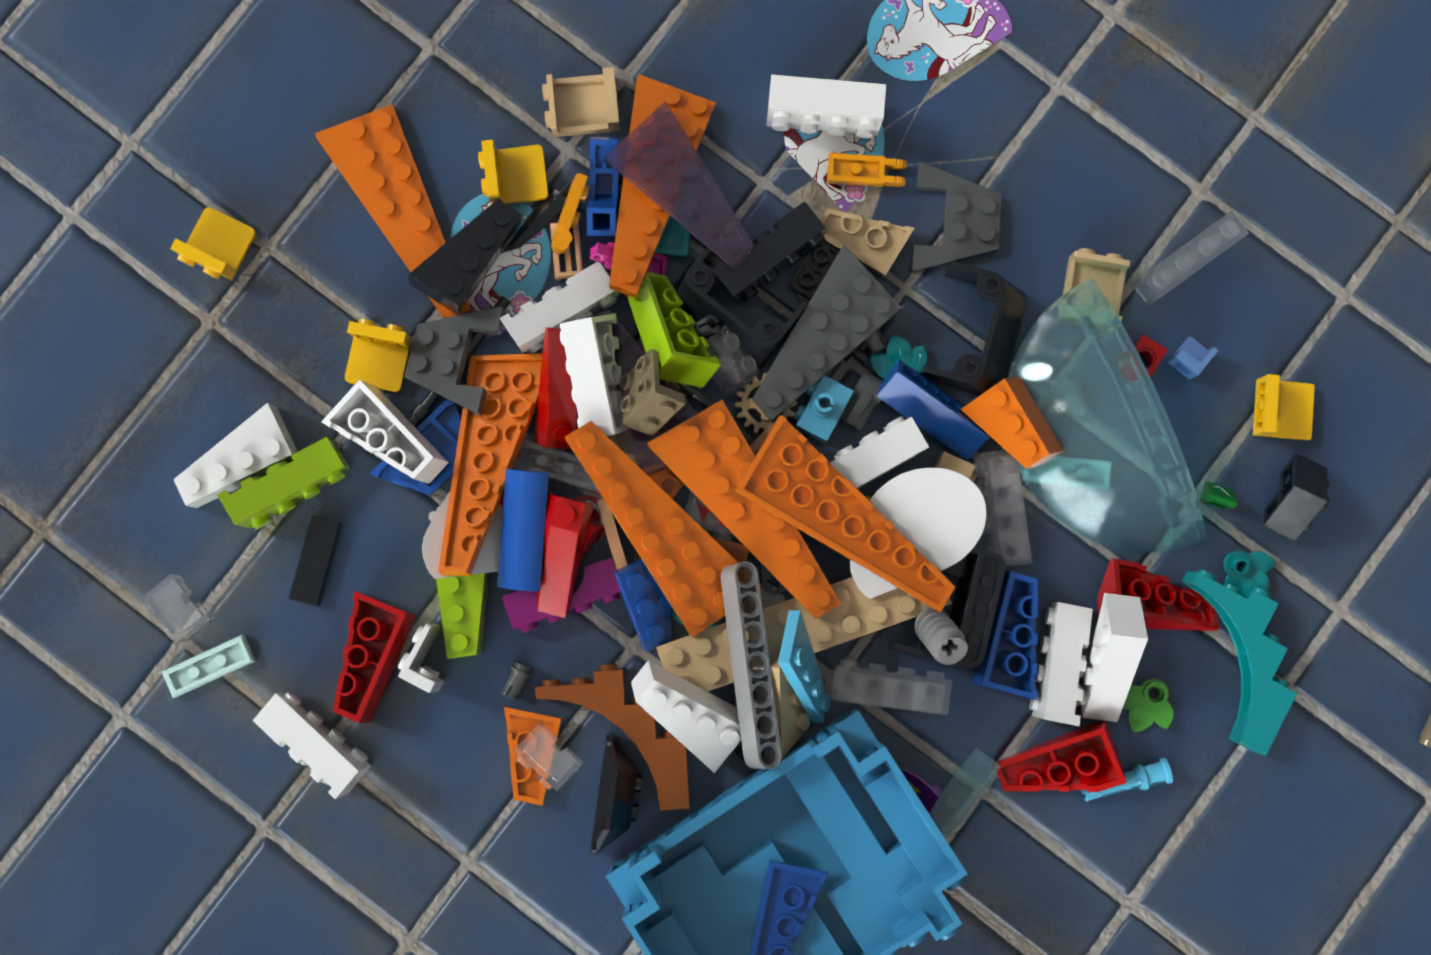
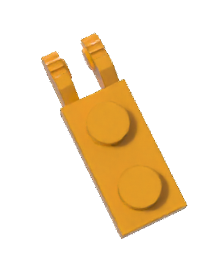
M829 153L827 183L903 187L906 185V178L885 176L884 171L885 168L888 170L906 169L907 161L885 158V156Z
M581 173L576 174L572 181L552 238L551 250L559 255L566 252L570 246L569 244L573 237L569 229L576 228L580 213L576 211L579 201L585 202L590 186L585 185L588 176Z

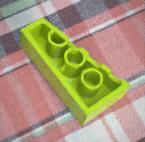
M647 272L637 298L627 295L645 352L647 353L650 349L658 352L660 380L703 388L721 364L717 357L711 358L707 351L709 344L704 337L699 338L693 327L696 323L691 315H688L681 309L683 302L668 277Z
M325 437L291 456L292 462L282 461L268 467L267 475L264 477H249L240 482L241 489L231 494L226 489L217 494L234 525L251 529L254 527L255 530L260 529L271 522L269 518L278 512L280 515L285 514L296 507L294 503L303 497L305 500L310 499L320 493L319 488L328 482L332 485L345 477L344 473L350 470V467L334 440Z
M489 573L436 579L447 659L482 654Z

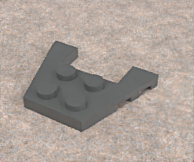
M919 162L917 165L916 190L945 192L942 247L914 245L911 272H919L923 269L943 266L952 261L966 260L997 252L999 249L1002 194L926 163Z
M495 307L417 324L404 377L409 382L437 396L439 395L460 407L462 406L478 416H482L487 391L484 387L460 384L473 333L501 335L503 323L499 318L506 315L505 309L503 307Z

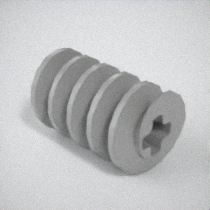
M926 608L918 615L914 625L915 633L931 655H933L934 659L945 665L955 664L962 660L967 653L968 645L964 634L946 612L942 610L940 613L932 608Z

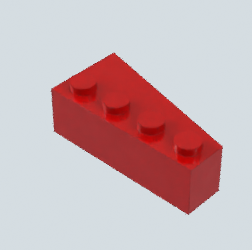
M354 591V607L352 616L349 618V635L347 646H344L342 656L344 657L342 673L339 674L333 712L357 723H371L417 615L369 594Z

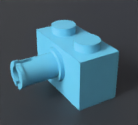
M827 376L822 377L820 382L818 381L807 392V395L811 396L807 406L800 405L794 417V420L798 421L795 429L826 444L854 391Z

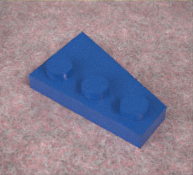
M642 559L614 571L642 649L647 652L671 640V605Z

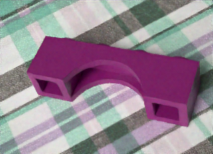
M612 557L584 567L582 583L578 590L572 594L568 611L575 609L577 613L592 609V602L603 599L604 604L621 598L619 595L621 591L614 575L616 567ZM518 590L502 596L513 630L520 628L521 632L524 633L538 628L537 622L547 618L549 623L564 619L563 617L537 611L536 591Z

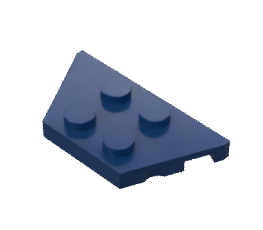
M446 399L416 428L449 462L430 484L411 478L384 460L370 473L374 477L432 496L453 475L461 423L457 405Z

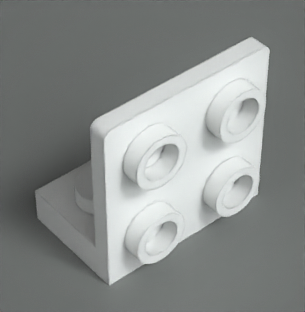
M426 623L424 627L420 626L412 639L415 645L411 653L406 652L398 665V668L401 670L398 675L399 678L428 693L440 691L444 680L438 677L440 672L426 665L424 667L420 666L441 627L433 623Z

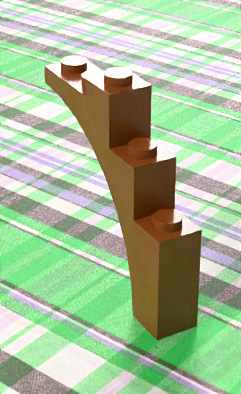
M617 664L600 665L599 671H593V683H589V677L571 678L572 684L561 685L560 679L542 680L543 686L535 687L536 699L562 700L579 704L602 714L620 727L636 744L649 765L657 787L660 811L690 809L687 748L668 731H662V737H657L656 720L636 703L635 698H631V703L626 704L624 669H617Z

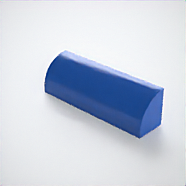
M900 359L888 372L876 395L878 398L905 417H912L916 425L967 461L990 437L961 410L964 407L963 404Z
M506 469L498 587L520 591H540L549 473L535 470Z

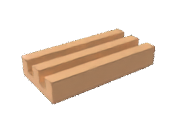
M579 222L576 228L573 229L577 271H572L570 246L564 252L566 272H561L559 254L554 252L553 261L556 281L568 279L583 270ZM550 223L551 239L558 223Z

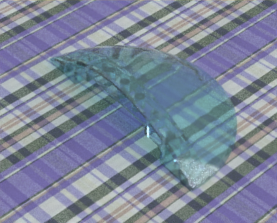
M1091 278L1062 295L1044 311L1026 335L1015 357L1009 378L1020 377L1064 450L1041 466L1026 469L1015 459L1016 465L1027 486L1050 514L1071 530L1094 542L1134 552L1172 551L1207 540V535L1196 491L1166 410L1128 333L1095 280Z

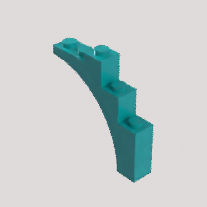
M1199 569L1198 572L1187 571L1182 582L1199 593L1215 609L1227 627L1237 652L1241 672V697L1237 718L1229 739L1254 753L1266 756L1297 695L1296 692L1288 689V682L1274 676L1288 648L1278 643L1280 640L1278 637L1265 632L1279 603L1270 599L1271 594L1261 588L1254 587L1253 589L1239 590L1227 583H1224V585L1214 581L1216 577L1205 570Z

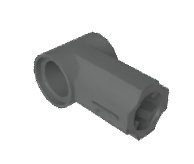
M864 371L853 390V396L839 420L851 429L860 432L874 406L877 407L881 401L876 395L883 381Z

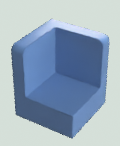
M1188 337L1169 359L1168 363L1190 380L1202 372L1219 350L1215 346L1207 350L1193 337Z

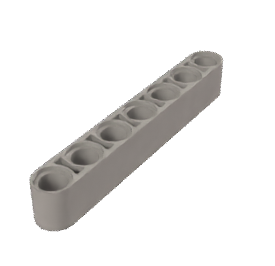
M744 561L727 565L721 572V586L743 757L747 766L752 769H774L781 762L782 751L759 576L754 564ZM738 571L741 574V581H739L737 576ZM742 601H743L744 604H745V610H744V611H743V609H742V607H741V602H742ZM746 630L748 631V634H749V639H748V641L746 640V637H745V632H746ZM750 660L752 661V664H753L752 671L750 670V667H749V662H750ZM754 690L756 691V694H757L756 700H754V698H753V692H754ZM758 720L760 721V730L757 728ZM762 750L764 751V759H763V761H762V759H761V752H762Z

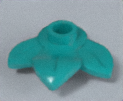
M897 334L891 337L886 354H873L870 356L873 370L882 379L886 377L899 359L918 373L926 366L928 359L924 346H917L911 349L907 340Z
M1240 550L1233 551L1226 555L1223 561L1224 571L1227 574L1224 583L1230 584L1239 590L1258 587L1268 592L1270 583L1266 573L1276 566V562L1270 555L1262 551H1254L1249 554ZM1242 561L1241 567L1237 570V564Z

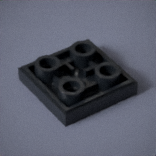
M824 241L814 249L810 247L790 281L788 288L796 293L799 292L811 300L840 251Z

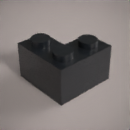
M1295 453L1280 473V490L1264 509L1263 526L1294 541L1302 532L1306 533L1313 523V518L1318 512H1324L1329 504L1330 498L1327 497V489L1330 482L1327 480V467Z

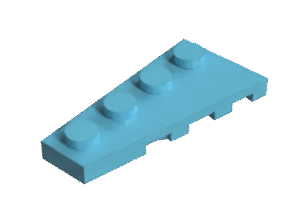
M789 610L778 664L812 723H824L825 713L830 709V697L826 692L801 611Z

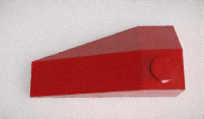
M545 327L533 443L546 448L571 449L564 437L578 429L577 420L579 416L577 406L572 399L573 386L571 377L566 370L567 357L565 347L560 341L561 329Z
M547 492L540 591H536L537 611L567 618L593 511V503Z
M1115 558L1110 560L1097 596L1098 615L1100 614L1104 593L1140 597L1146 629L1217 631L1219 629L1217 612L1199 593L1187 587L1182 589L1170 583V578L1164 575L1158 577L1146 570V566L1138 562Z
M1104 720L1075 729L993 763L1004 791L1060 790V792H1070V790H1088V792H1099L1127 783L1116 742L1107 721Z

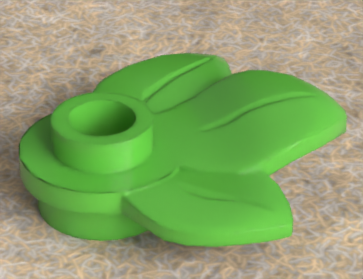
M1150 678L1145 680L1141 686L1131 685L1122 709L1129 710L1128 722L1133 732L1143 731L1151 726L1153 722L1164 729L1170 726L1174 712L1168 702V687L1163 681ZM1153 687L1157 690L1155 698L1149 696V690Z

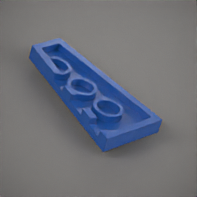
M769 859L749 955L791 954L792 947L804 927V922L814 906L822 884L829 874L828 872Z

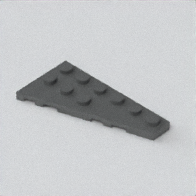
M845 245L841 248L752 398V401L771 422L901 310V306Z

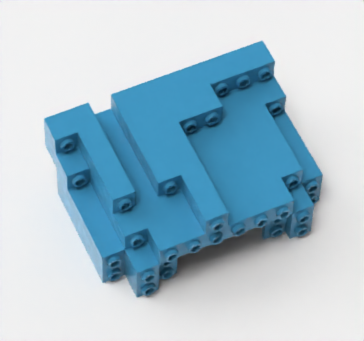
M851 708L805 739L806 742L786 754L776 768L758 769L611 865L607 871L606 878L625 907L622 920L644 955H749L769 859L829 873L822 884L813 908L804 922V927L792 947L790 955H897L899 953L897 949L900 947L904 948L907 945L913 947L922 942L926 937L924 934L928 931L936 941L941 938L942 940H947L958 932L957 927L962 925V922L942 891L946 888L948 891H951L964 882L962 878L968 873L887 748L876 739L860 712L855 708Z

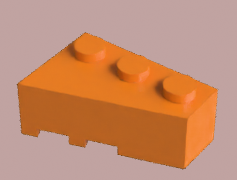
M1020 377L1003 379L961 408L970 419L1026 469L1041 466L1064 451Z

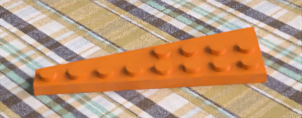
M638 75L636 80L609 289L633 298L638 296L716 106L714 101L642 75Z
M393 104L315 133L321 146L410 272L446 243ZM429 297L443 319L458 316ZM469 301L465 304L459 315L473 312Z
M543 353L470 356L466 386L484 387L487 395L482 416H478L464 407L462 410L438 569L442 576H471L504 491L506 469L513 468L537 406Z
M723 400L647 443L649 448L815 619L841 605L798 529L735 492L755 455Z
M782 415L778 417L735 492L941 613L955 586L845 476H842L828 462V459L823 454H820Z
M592 421L565 436L564 438L691 637L696 636L724 617L725 609L721 586V572L725 566L738 562ZM738 571L737 576L739 581H741V574ZM760 584V591H762L764 588Z

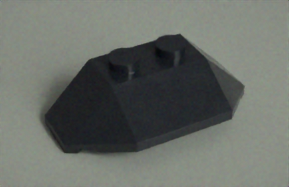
M610 733L606 735L590 854L592 855L598 854L629 830L631 822H637L639 804H634L635 792L641 793L643 775L638 774L639 767L617 737Z

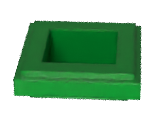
M1209 481L1204 483L1200 497L1201 502L1224 510L1237 506V500L1232 489Z

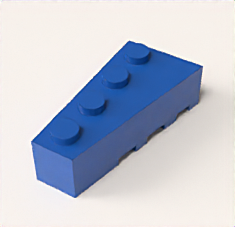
M1005 571L985 657L982 663L975 667L972 683L1037 700V689H1035V675H1037L1038 663H1036V645H1038V633H1036V618L1038 617L1037 578Z

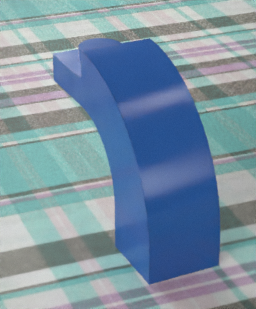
M590 137V191L587 205V236H616L620 192L619 137Z

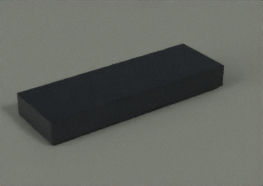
M312 515L288 599L319 606L342 525L341 522Z

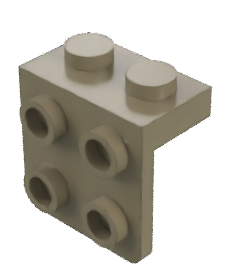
M650 349L644 356H641L636 365L628 373H625L620 380V389L622 391L620 409L623 425L653 436L685 405V394L660 385L658 352L656 350Z

